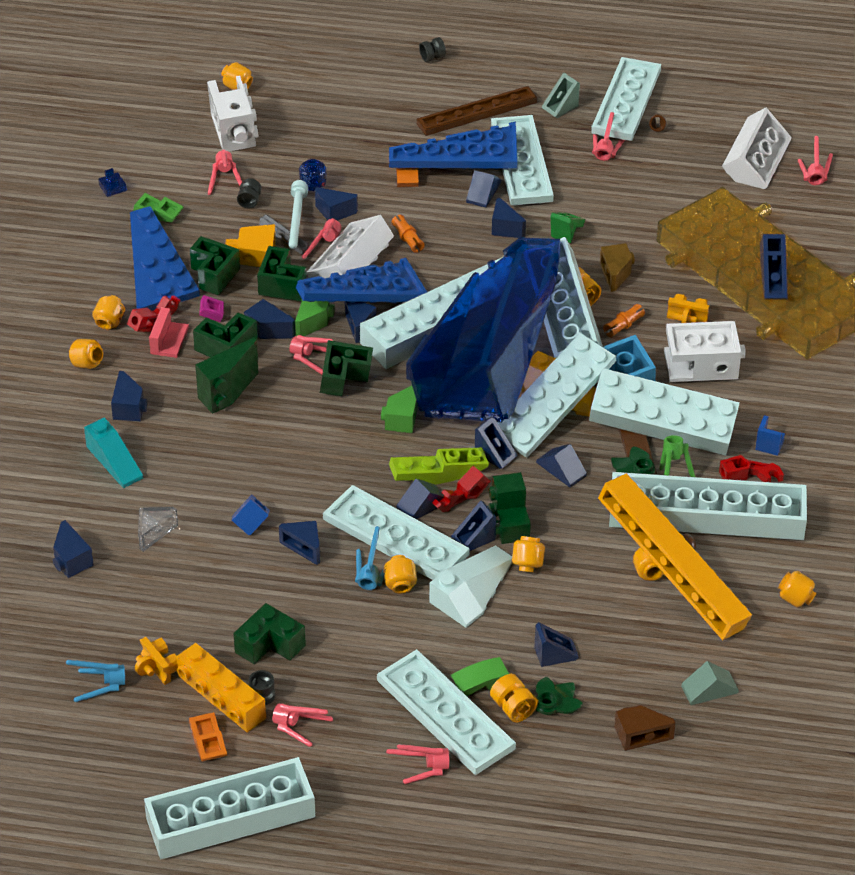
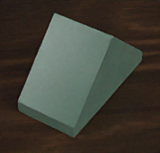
M563 72L541 108L556 118L579 106L580 83Z
M706 661L681 684L690 705L730 696L739 692L730 672L709 661Z

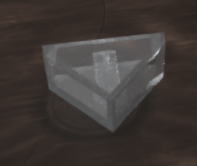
M175 507L139 508L138 537L141 551L144 552L178 526L177 509Z

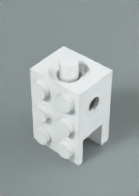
M236 76L237 90L219 93L216 80L207 82L211 116L222 150L226 151L256 147L255 138L259 137L257 126L254 125V121H257L256 111L251 109L253 108L251 96H248L247 84L242 83L240 76Z
M735 321L666 324L669 347H664L670 382L738 379L740 360L745 358V345L739 344Z

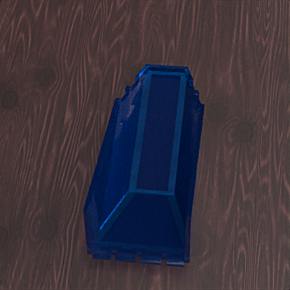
M520 237L503 250V258L496 263L494 260L487 262L488 269L481 275L478 272L472 274L407 364L419 411H425V417H444L445 419L457 420L464 418L471 421H484L485 419L486 421L493 416L498 423H502L504 419L511 417L515 411L556 285L561 251L560 239Z

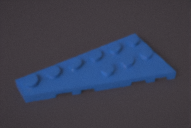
M516 121L510 122L507 127L499 128L496 125L491 126L490 130L481 132L476 129L447 135L444 140L428 139L427 143L420 145L413 142L389 147V168L509 169L517 168L518 162Z
M149 206L130 212L137 309L148 308L153 311L157 308L163 296H167L170 299L171 296H176L180 299V302L199 297V288L152 208Z
M402 258L399 263L395 264L392 261L385 262L384 266L381 267L369 265L350 269L343 275H340L338 272L331 273L329 278L317 276L298 280L296 286L302 300L307 302L348 301L354 303L363 301L371 303L407 302L427 293L407 258Z

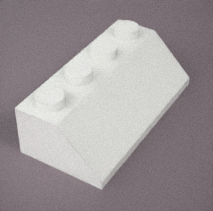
M766 107L747 117L722 167L735 182L765 189L792 137Z
M381 215L351 222L306 274L310 278L317 276L329 278L331 273L338 272L340 275L346 274L347 270L369 266L377 260V255L389 246L388 242L394 235Z

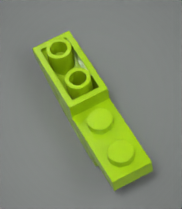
M482 447L438 449L436 456L391 457L389 462L395 481H414L417 478L435 485L461 479L472 466L481 471L489 465Z

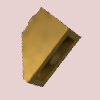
M627 243L601 247L600 265L610 292H615L629 277L631 265L635 263L634 254L629 251Z

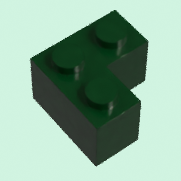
M200 236L190 248L191 269L198 271L199 289L219 295L240 270L239 249Z
M268 246L257 274L258 295L302 301L296 286L298 280L307 279L306 267L291 265L290 249Z
M237 312L226 325H223L206 317L193 330L194 350L212 357L253 337L258 341L257 320Z
M328 340L319 393L342 397L345 379L368 382L373 347Z
M521 472L493 476L492 486L489 487V497L492 503H488V507L496 516V535H499L501 544L514 543L516 540H520L521 536L530 537L531 523L526 509V487Z
M267 603L233 633L235 653L252 664L258 662L270 649L290 661L306 646L305 626Z

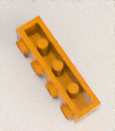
M194 643L176 656L178 676L245 732L248 733L266 719L265 698L197 643Z

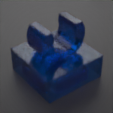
M113 168L105 170V176L98 178L99 186L107 197L127 191L126 183L118 172L114 173Z

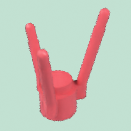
M614 112L610 113L604 139L598 142L597 134H593L592 154L599 160L606 161L610 158H615L616 152L625 141L620 139L614 147L612 141L609 140Z
M818 136L814 137V163L806 170L802 159H798L799 166L804 175V181H808L811 185H821L828 180L827 174L833 158V154L830 153L825 168L819 164Z
M226 150L219 151L215 156L216 163L213 164L208 195L212 194L218 170L228 172L231 169L239 186L242 183L231 153Z
M333 218L327 220L323 229L320 230L318 236L302 255V259H306L321 238L329 242L334 241L341 234V224Z
M298 335L290 343V353L294 354L293 359L303 362L322 375L323 369L304 357L310 356L312 350L326 352L327 347L313 345L310 342L327 343L328 340H333Z
M278 703L274 709L272 721L278 724V731L285 732L301 743L311 747L312 742L289 727L296 725L298 717L330 722L333 721V717L326 716L328 714L326 709L289 706Z
M398 744V749L386 750L387 754L426 757L427 768L432 767L431 771L404 779V784L431 776L443 775L442 770L449 769L448 748H428Z

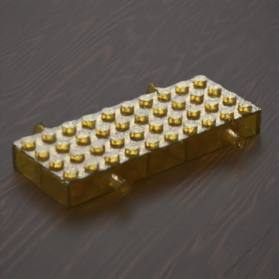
M721 187L658 221L656 241L671 252V254L665 257L667 265L674 268L682 262L736 303L762 324L756 327V334L762 340L775 334L808 360L855 332V271L843 278L766 220L764 217L772 214V208L767 202L752 209L727 189ZM763 234H785L787 300H764L760 266V241Z

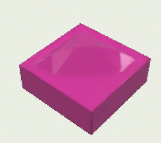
M203 295L200 301L199 315L221 322L224 302Z

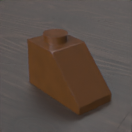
M639 705L616 711L614 728L626 751L674 739L675 720Z

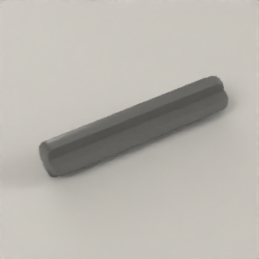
M264 215L259 219L260 225L274 224L276 237L289 245L290 230L269 215ZM298 237V245L294 250L304 254L309 244Z

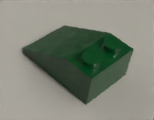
M255 337L195 364L198 399L212 414L232 405L259 373L257 339Z

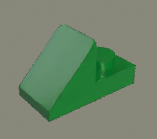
M552 212L550 216L551 236L558 240L566 237L568 243H571L576 227H583L586 219L567 212Z

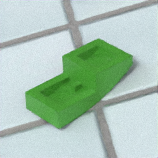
M144 193L133 209L135 211L150 206L159 221L173 222L183 210V206L166 197L160 201Z
M497 657L465 667L451 676L457 688L466 696H469L484 686H487L490 691L495 682L509 674L502 659Z

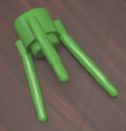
M671 435L663 440V451L659 469L663 470L665 466L664 475L669 476L671 460L680 459L681 455L684 454L690 477H695L688 452L689 444L683 443V438L680 436Z

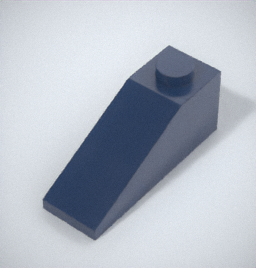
M763 234L760 241V266L764 300H787L785 234Z

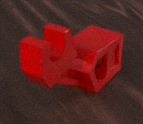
M163 296L157 308L153 311L148 308L132 309L127 325L137 332H152L161 307L170 308L172 316L179 306L180 299L176 296H171V299Z
M742 455L720 461L719 473L722 479L745 481L750 474L756 475L763 482H771V476L776 477L778 482L784 479V473L780 466L774 463L767 464L751 461Z
M472 466L458 481L457 490L444 489L441 492L444 494L443 499L440 501L435 499L432 503L442 512H449L452 507L466 499H476L491 481L476 467Z

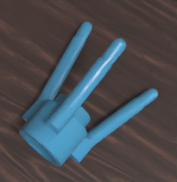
M379 526L375 527L368 562L364 567H362L361 550H356L357 575L355 582L366 590H373L376 586H382L384 579V569L379 573L377 566L373 565L380 530Z
M78 660L66 661L67 665L88 667L80 668L78 670L79 673L104 674V684L109 683L110 685L75 697V702L110 691H119V685H125L124 665Z

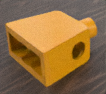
M275 225L241 227L238 239H226L225 244L239 249L241 265L260 267L268 246L275 247L276 245Z

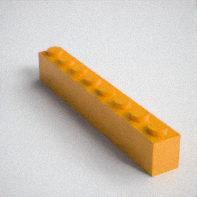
M627 473L606 482L598 499L643 551L653 558V562L722 641L744 630L752 616L747 607L741 603L731 589L725 585L715 571L709 567L699 553L693 549L683 535L669 522L667 517L662 514L652 500L638 487L636 482Z

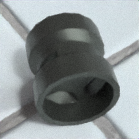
M440 37L432 39L431 42L424 41L419 44V52L425 62L433 60L434 57L441 58L446 55L445 44Z
M248 178L242 181L237 195V202L240 206L250 209L257 205L262 186L257 180Z
M266 670L253 672L249 676V686L265 698V706L271 704L275 699L273 675Z

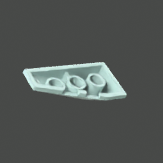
M495 545L447 568L430 582L429 602L467 628L485 612L487 603L490 598H493L498 584L504 579L512 565V556Z

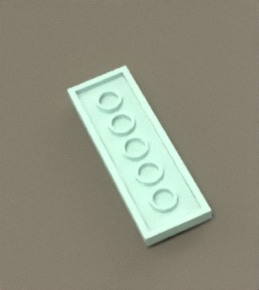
M621 57L592 125L591 133L604 136L610 113L614 112L609 137L632 141L660 74L661 64Z
M533 115L491 118V126L498 125L499 128L507 127L510 122L516 121L517 168H502L510 204L523 205L553 202L554 195Z
M579 333L516 401L513 414L503 415L497 421L513 449L528 458L598 382L602 368L609 370L617 361L616 356Z
M354 485L323 512V520L370 546L375 527L379 526L380 530L376 549L390 557L404 555L406 558L414 561L417 572L432 580L447 568L464 561L469 556L468 547Z
M417 649L377 674V681L474 775L482 772L516 749V742Z

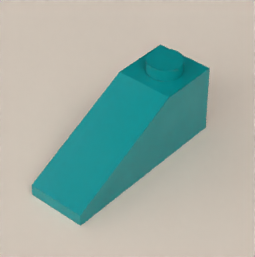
M105 417L84 427L86 447L122 488L143 479L142 472L118 432Z

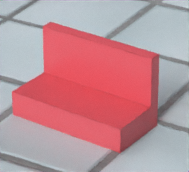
M161 307L149 336L150 353L177 358L189 329V324L171 322L170 308Z

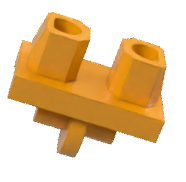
M676 294L674 298L669 297L667 318L681 321V323L707 322L709 312L708 301L698 298L695 302L687 301L685 295Z
M147 637L140 639L143 650L141 655L136 657L137 663L134 668L136 673L140 676L148 674L149 677L156 674L164 685L170 683V674L177 671L178 668L175 653L165 658L162 657L168 653V646L162 637L152 642Z

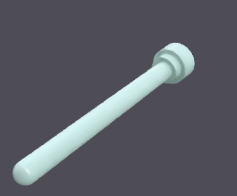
M296 180L291 185V195L294 197L289 247L291 249H295L298 245L303 198L308 194V184L302 180Z

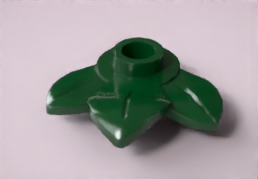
M633 446L631 448L629 457L611 458L612 466L616 472L651 475L655 473V465L649 459V454L638 447Z
M544 677L536 685V699L538 700L536 710L541 714L550 715L555 712L570 714L579 710L583 705L582 701L574 698L575 684L573 682L554 685L550 678Z

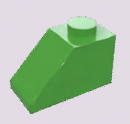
M302 300L295 320L296 336H306L326 327L330 317H334L335 304L328 301L307 302Z
M413 384L388 397L387 406H383L381 411V420L385 421V430L413 433L420 401V384Z

